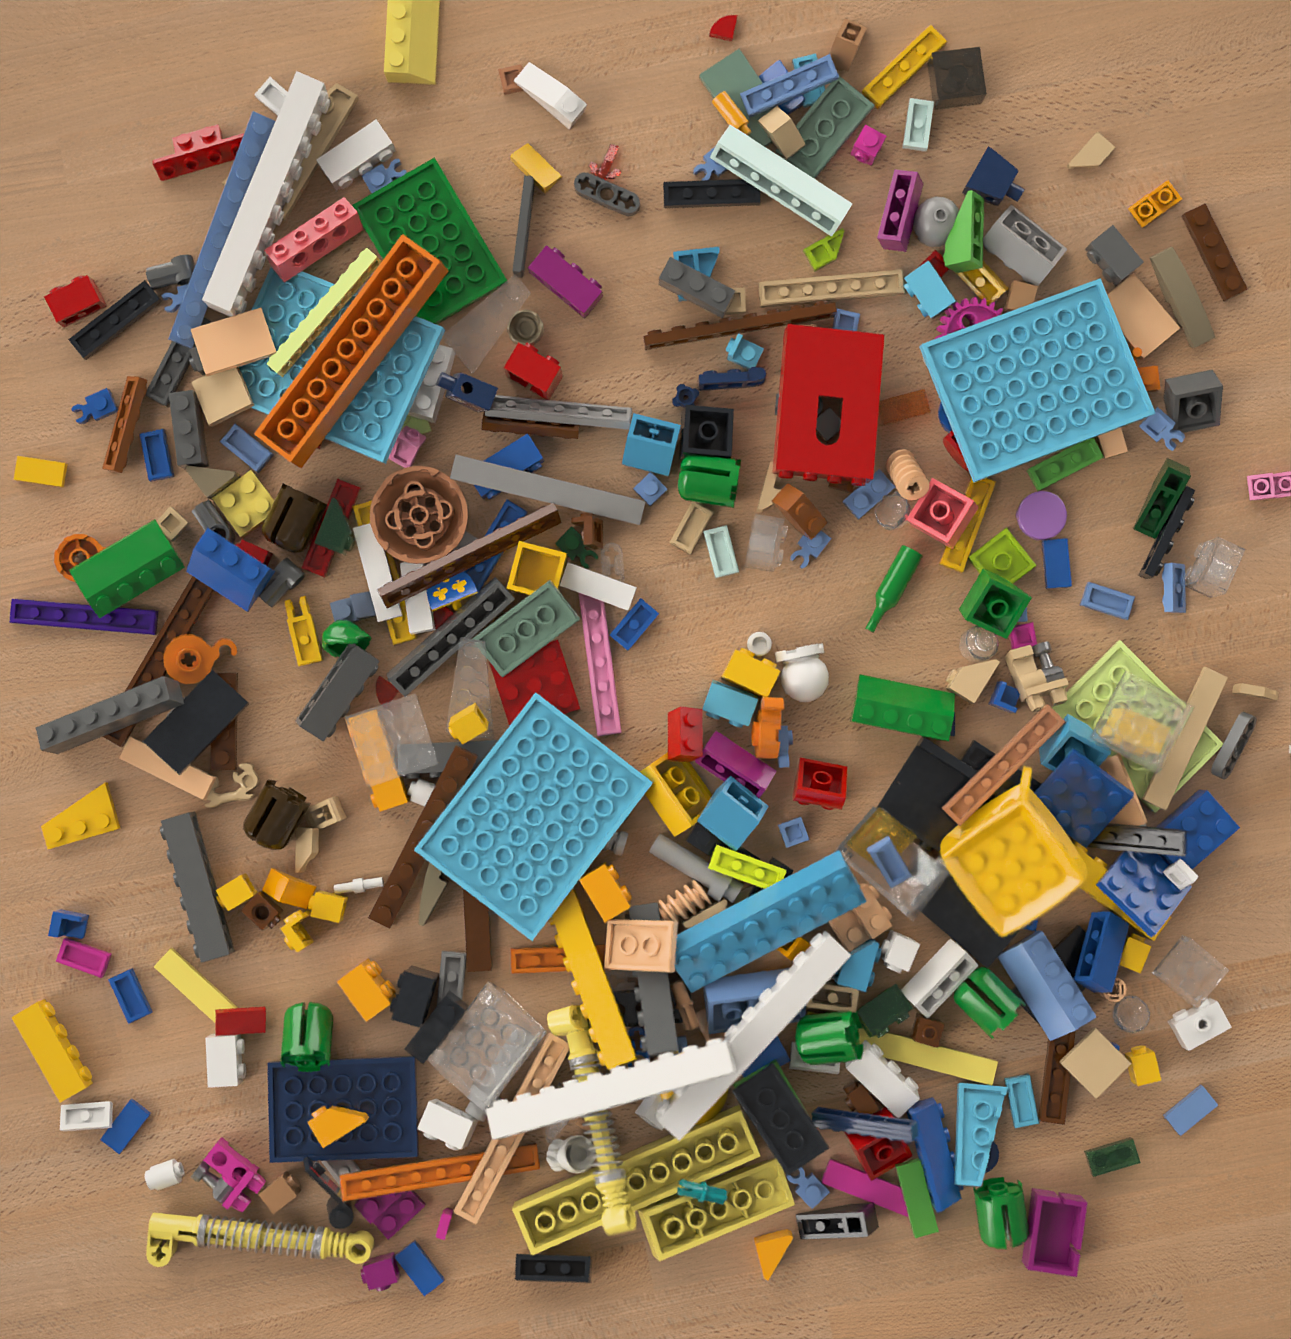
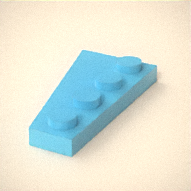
M968 1083L957 1084L954 1185L981 1187L990 1156L991 1144L994 1141L997 1122L1001 1115L1002 1104L1008 1087Z

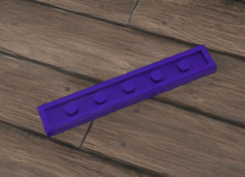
M11 599L9 623L156 635L159 611L118 607L99 618L90 605Z

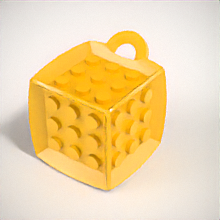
M1023 767L1021 783L1002 793L975 811L961 826H956L947 834L940 846L941 857L970 902L1000 936H1006L1048 912L1085 882L1087 875L1085 862L1080 857L1073 843L1056 818L1029 788L1030 767Z

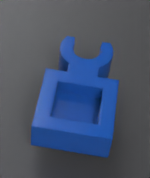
M108 388L85 397L86 405L77 404L71 408L74 413L83 411V416L76 420L79 424L87 423L91 416H93L94 420L99 421L118 412L117 405Z

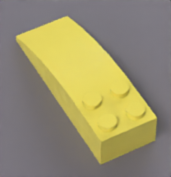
M773 1158L704 1181L708 1186L722 1188L727 1191V1200L724 1204L705 1200L698 1202L696 1198L680 1196L678 1193H675L638 1209V1213L652 1254L658 1261H662L794 1206L795 1203L783 1168L777 1159Z

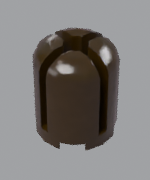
M283 483L262 526V534L267 541L276 544L280 548L293 553L303 552L307 549L327 504Z
M269 779L266 781L244 820L243 830L247 837L252 841H256L258 845L271 850H280L290 842L311 803L305 802L306 797L291 787L289 789L275 786L277 781Z

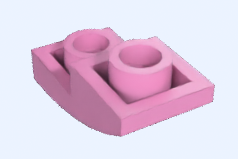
M1291 472L1247 476L1250 501L1291 497Z

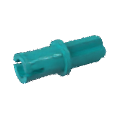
M685 1179L679 1181V1185L684 1187L677 1188V1193L680 1196L696 1198L698 1202L705 1200L718 1204H724L727 1200V1191L725 1189L708 1186L706 1182L695 1183Z

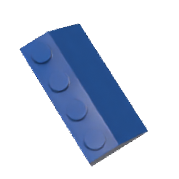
M932 1097L917 1101L906 1113L908 1120L917 1121L918 1137L914 1140L917 1155L922 1164L931 1203L936 1212H941L962 1199L960 1191L964 1190L963 1185H954L955 1154L953 1151L949 1152L947 1143L951 1142L948 1128H943L941 1118H945L941 1103L937 1104Z

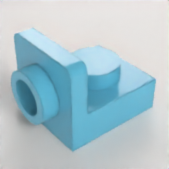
M738 333L736 339L731 338L725 351L729 352L727 360L749 370L751 367H756L764 348L743 339V335Z

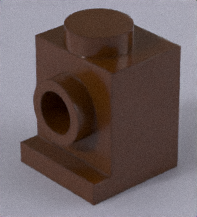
M853 1080L843 1087L848 1096L844 1100L852 1112L857 1110L858 1113L872 1115L879 1110V1107L860 1081L856 1082Z

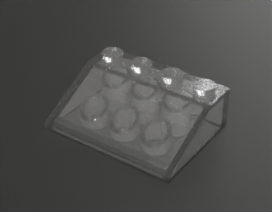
M488 981L427 1060L444 1078L483 1111H486L547 1031L503 988Z

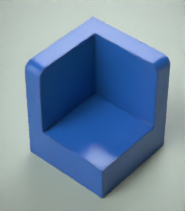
M999 681L988 704L1008 713H1016L1018 708L1015 706L1020 694L1016 688L1007 685L1004 681Z
M62 909L53 911L48 936L57 938L68 936L83 939L86 934L89 915Z

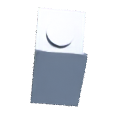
M370 591L352 594L349 598L330 603L334 621L349 620L356 622L376 616Z

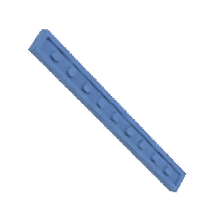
M254 111L251 113L168 340L190 349L193 348L195 342L191 329L201 326L208 307L202 298L276 122Z

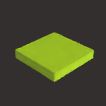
M1008 528L1002 530L968 557L979 573L984 568L1005 578L1012 584L1037 566Z

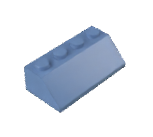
M1035 931L1001 952L997 957L1050 1041L1077 1030L1097 1017L1043 931Z
M790 968L721 977L704 986V1002L709 1034L727 1032L731 1026H737L743 1019V1013L760 1001L759 997L767 988L771 989L777 983L776 978L784 970L788 971ZM806 1005L789 1023L799 1022V1019L805 1016Z

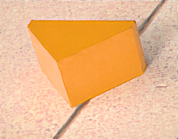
M271 868L262 891L279 902L308 909L310 898L317 886Z
M789 1229L754 1237L763 1276L768 1281L793 1239L792 1231Z

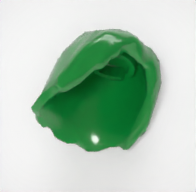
M336 620L323 632L322 648L333 657H340L348 644H356L366 650L370 645L372 637L349 620Z

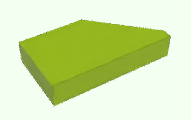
M843 228L836 231L833 236L829 235L803 250L814 272L836 261L844 235Z

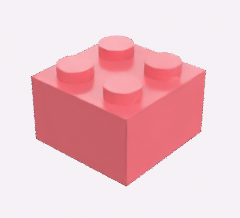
M932 478L929 482L928 492L922 498H919L906 520L914 528L953 549L979 507L970 498Z

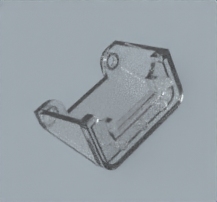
M873 806L834 851L840 850L850 867L913 922L949 876L948 867L940 857H937L936 860L933 859L895 827L891 822L893 817L882 808L879 811ZM889 836L912 874V877L893 888H890L867 850L868 847Z

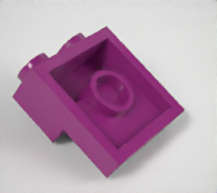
M414 1190L357 1199L354 1207L370 1224L373 1222L389 1240L422 1210L426 1204Z

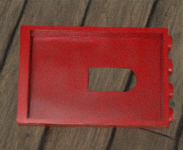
M794 324L786 326L783 339L773 474H779L778 477L784 479L802 476L805 481H817L818 478L827 479V482L832 484L851 481V485L866 486V483L873 480L885 334ZM819 396L843 398L840 436L838 441L832 445L822 444L816 436Z

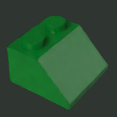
M983 568L961 604L959 611L966 621L1007 639L1032 597L1005 578Z

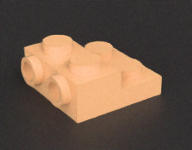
M859 884L867 900L866 903L829 921V924L847 952H851L869 939H874L892 926L889 921L892 919V916L886 907L883 906L881 908L877 901L879 894L872 885Z

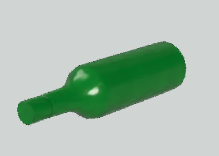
M904 545L900 547L875 594L876 607L865 627L867 631L874 633L883 615L898 604L923 558L919 552Z

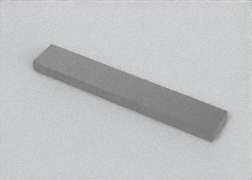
M495 395L490 411H485V416L629 430L632 408Z

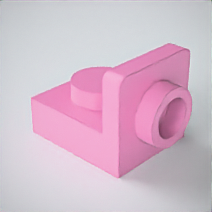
M405 426L399 433L388 459L404 468L411 467L420 447L426 440V436L420 434L416 429Z

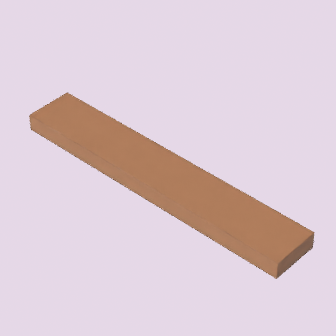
M1046 704L942 809L961 826L1066 721Z

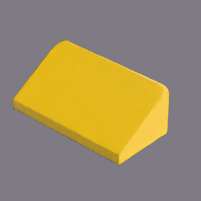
M528 143L510 156L511 161L526 176H533L535 185L545 194L562 178Z
M984 261L983 268L956 273L981 300L986 298V306L995 302L1009 289Z

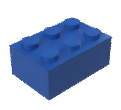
M1198 790L1156 826L1158 828L1187 830V855H1159L1169 865L1182 859L1193 869L1240 827L1208 790Z

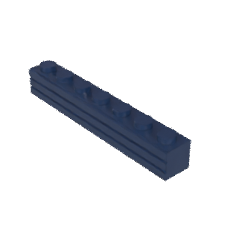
M817 1107L811 1113L814 1125L820 1130L831 1129L834 1132L844 1131L847 1134L875 1136V1138H889L891 1141L903 1140L905 1143H911L918 1137L917 1121Z

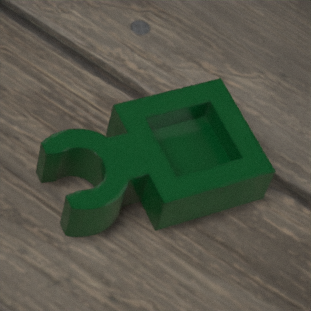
M572 526L555 543L561 551L567 553L572 561L578 556L581 565L585 569L590 568L585 562L587 556H592L595 560H598V555L594 551L585 549L587 546L584 545L582 536Z

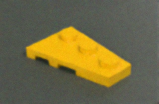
M108 782L103 783L41 826L47 850L121 829Z

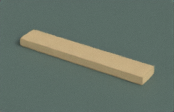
M903 269L758 283L760 308L808 304L824 300L831 302L905 294Z
M1203 667L1142 800L1162 810H1167L1228 677Z

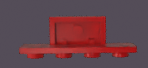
M217 124L187 134H181L172 138L175 154L153 160V166L159 179L165 181L232 161L236 157L244 133L223 139L222 131Z

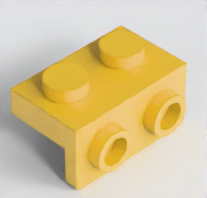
M300 909L284 919L286 925L280 928L286 936L284 941L291 950L295 949L297 953L314 942L301 924L302 920L311 915L310 910L302 912Z

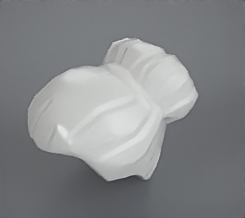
M581 1135L570 1136L565 1140L555 1139L548 1147L546 1159L554 1171L560 1172L565 1169L572 1173H584L595 1162L596 1158H589L590 1155L596 1154L595 1149L588 1150V1147L594 1145L591 1142H586L588 1138Z

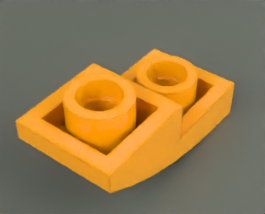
M1167 180L1129 207L1128 210L1141 228H1143L1179 203L1182 198L1170 181Z

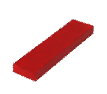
M337 478L327 507L301 567L302 569L324 578L326 577L352 513V506L355 505L360 493V487Z

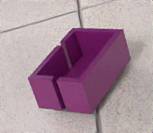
M1032 1188L1027 1220L1029 1236L1027 1241L1024 1242L1022 1263L1027 1270L1077 1277L1080 1254L1076 1249L1081 1250L1087 1210V1201L1081 1195L1059 1192L1057 1195L1054 1191Z

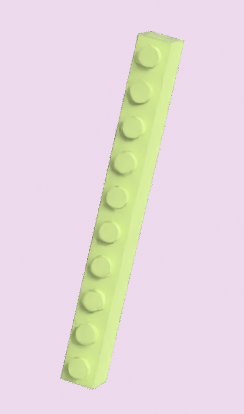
M368 248L363 250L355 262L349 265V269L339 277L336 284L330 287L329 292L319 300L317 306L310 310L305 320L299 323L298 328L289 335L286 342L281 344L279 350L269 358L267 365L283 377L382 261Z

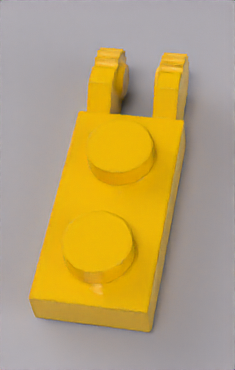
M306 596L299 597L303 615L295 617L292 601H285L288 616L287 623L298 667L323 661L313 616L310 614Z

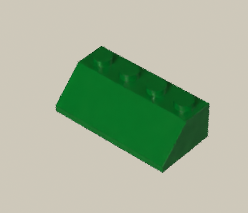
M154 519L71 568L69 571L87 602L97 616L101 618L185 568V565Z
M859 674L850 722L941 741H949L954 718L955 693Z

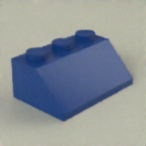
M209 528L206 529L194 547L186 570L187 573L247 612H249L275 573L273 569Z

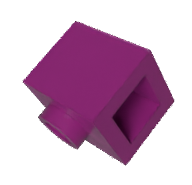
M395 1252L368 1259L360 1270L362 1281L364 1284L367 1283L369 1290H386L391 1287V1284L397 1283L401 1276L397 1260L395 1259Z

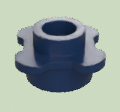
M679 384L676 388V397L672 399V404L675 407L695 405L694 402L699 397L698 389H692L685 386V384Z

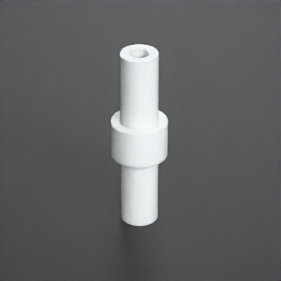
M383 877L366 880L357 878L353 879V882L334 885L335 894L348 892L362 893L366 889L384 887Z

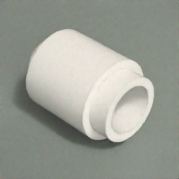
M420 778L417 782L412 781L407 795L411 796L410 801L425 806L436 784Z
M171 1159L151 1166L150 1170L145 1172L148 1188L158 1191L181 1183L182 1177L185 1175L181 1162Z

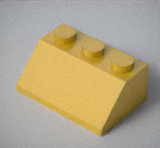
M667 752L640 771L641 774L653 782L645 793L646 797L674 837L698 822L697 820L712 794L689 762L668 760Z

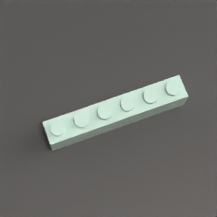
M729 125L710 156L711 159L830 236H833L852 206L851 202L732 125Z

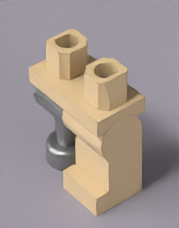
M1042 642L1033 647L1028 645L1013 649L1004 657L1020 694L1021 702H1027L1031 712L1041 710L1046 705L1043 696L1049 695L1053 706L1063 704L1068 700L1065 688L1069 683L1067 678L1064 677L1063 670L1058 666H1054L1049 656V653L1052 651L1049 642ZM1033 656L1039 657L1042 669L1037 670Z

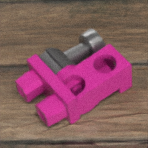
M221 1137L192 1174L191 1178L196 1182L202 1179L213 1189L214 1199L222 1203L224 1208L228 1210L232 1206L243 1213L252 1199L246 1196L242 1190L247 1186L257 1194L266 1180L257 1173L259 1167L236 1152L228 1145L229 1142ZM210 1166L222 1174V1176L219 1178L209 1172Z

